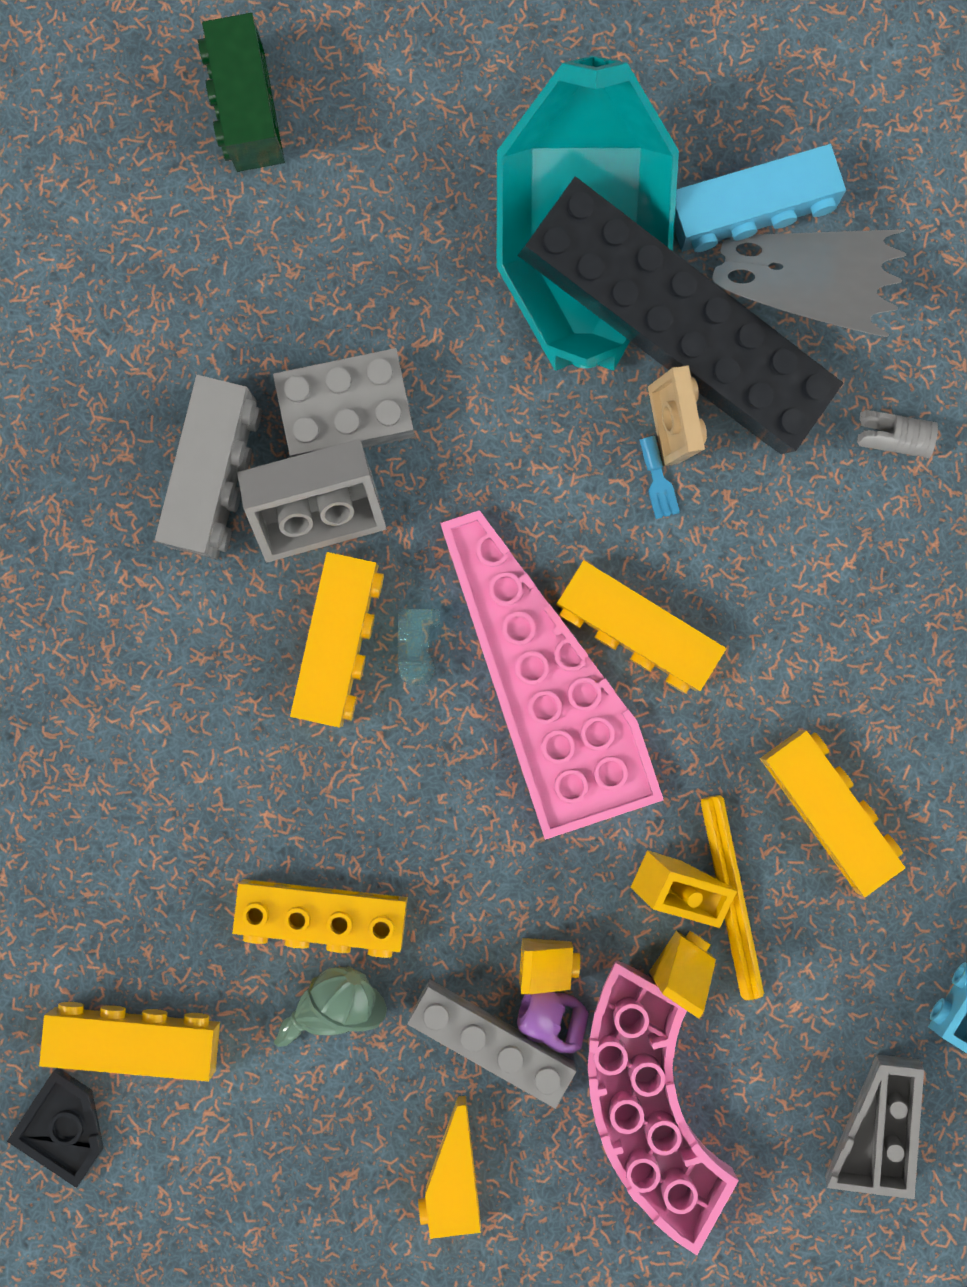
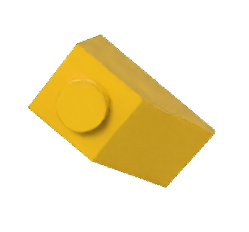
M648 850L630 887L653 910L717 928L721 927L737 893V890L681 860Z
M522 938L519 974L521 994L530 995L571 990V978H579L580 953H573L574 947L572 942Z

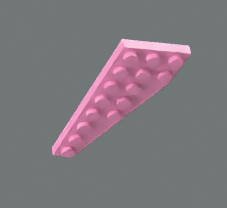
M480 510L440 523L544 839L546 840L663 801L664 799L638 721L588 657V654L552 606L543 597L534 582L523 570Z

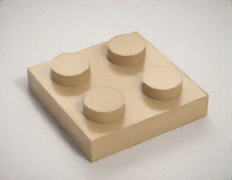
M689 365L674 367L648 386L663 467L680 464L705 450L704 444L707 439L705 423L702 419H699L696 402L699 397L697 382L690 375Z

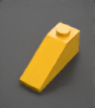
M676 930L649 973L664 996L697 1018H700L705 1010L716 959L707 951L711 944L692 931H689L685 937Z
M466 1096L457 1097L426 1184L425 1198L418 1199L420 1224H428L430 1239L481 1233V1219Z

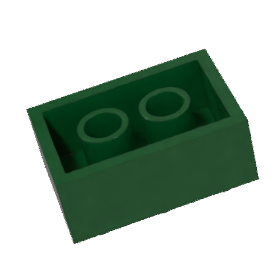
M253 13L203 21L202 26L205 38L198 39V46L202 63L206 65L210 78L205 80L210 105L214 106L218 120L213 121L214 132L218 147H222L225 161L232 160L237 172L285 163L264 47Z

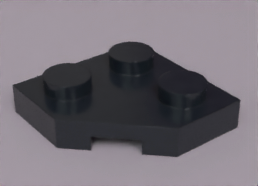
M56 1068L7 1142L76 1188L80 1185L104 1146L92 1089L60 1068Z

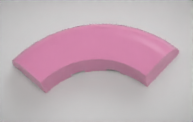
M616 960L602 988L594 1013L589 1039L588 1078L595 1123L604 1150L634 1202H637L653 1220L654 1224L669 1237L695 1255H698L739 1180L733 1168L716 1157L695 1136L686 1123L678 1103L673 1080V1058L677 1036L687 1010L664 996L653 978Z

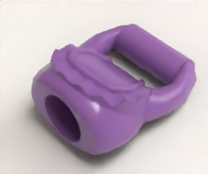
M565 993L525 994L520 1005L517 1026L519 1031L528 1040L537 1043L543 1042L558 1053L572 1054L582 1047L589 1013L577 998ZM565 1006H568L573 1010L564 1043L558 1038V1034L561 1031L560 1025L563 1013H565Z

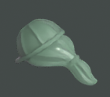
M352 967L326 969L311 980L309 988L299 1000L297 1009L292 1012L290 1017L281 1022L274 1044L278 1047L287 1046L295 1041L305 1030L315 1035L336 1036L349 1031L375 1029L386 1017L387 1007L385 1000L371 986L366 975Z

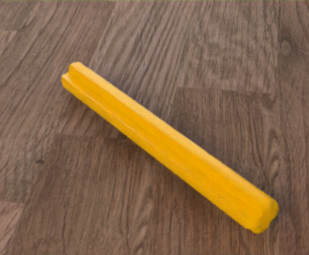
M720 795L708 796L701 799V807L716 879L737 890L725 916V923L740 995L744 1000H754L763 997L764 990L724 798Z

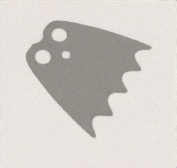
M906 229L755 234L738 241L730 237L722 243L720 253L725 256V262L715 268L712 280L716 285L731 293L792 314L860 332L888 337L889 334L871 322V317L874 314L898 310L896 305L881 298L877 294V290L886 285L902 282L901 278L887 273L881 266L888 260L906 256L905 252L890 247L884 242L886 237L904 232ZM743 243H753L760 246L762 252L756 256H744L736 251V247ZM780 263L783 265V268L773 270L769 268V264ZM734 270H747L755 275V279L750 283H735L728 278V274Z

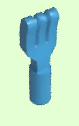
M650 436L640 439L647 471H650L652 478L648 493L655 519H660L663 516L668 517L671 514H679L680 510L673 485L664 478L661 468L663 464L656 437Z

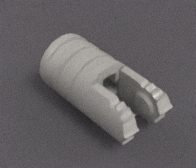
M870 410L860 412L861 426L883 431L864 430V432L858 434L857 443L859 446L924 458L932 456L938 434L937 422Z

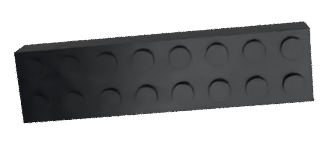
M576 176L565 188L517 255L666 369L670 370L674 367L689 365L690 375L697 382L699 394L780 454L794 452L799 448L843 385V382Z

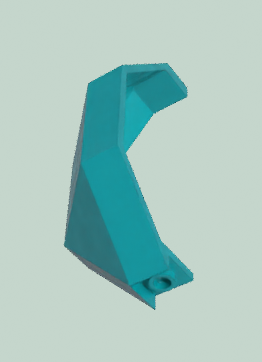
M594 55L562 63L497 150L496 267L555 371L572 364L578 368H592L598 365L614 371L630 343V340L517 256L572 179L576 176L673 251L679 150L628 63Z

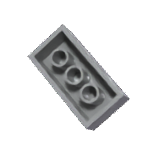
M196 374L154 541L172 549L217 560L220 551H227L232 534V529L226 527L230 511L236 512L238 510L241 500L240 488L236 487L238 481L237 472L247 470L249 467L252 448L246 446L250 431L257 432L262 415V408L256 407L258 401L246 386Z

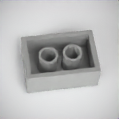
M396 348L273 374L290 457L356 439H361L363 448L415 437Z
M361 439L237 472L243 508L266 563L387 530L378 493Z

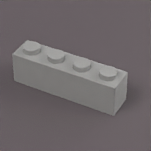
M429 979L409 1015L407 1025L555 1109L576 1073L573 1060L552 1050L543 1043L528 1040L519 1029Z

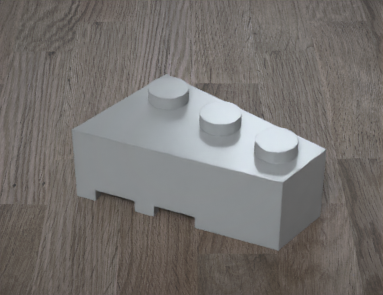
M876 1054L825 1174L827 1188L915 1199L924 1068L919 1059Z

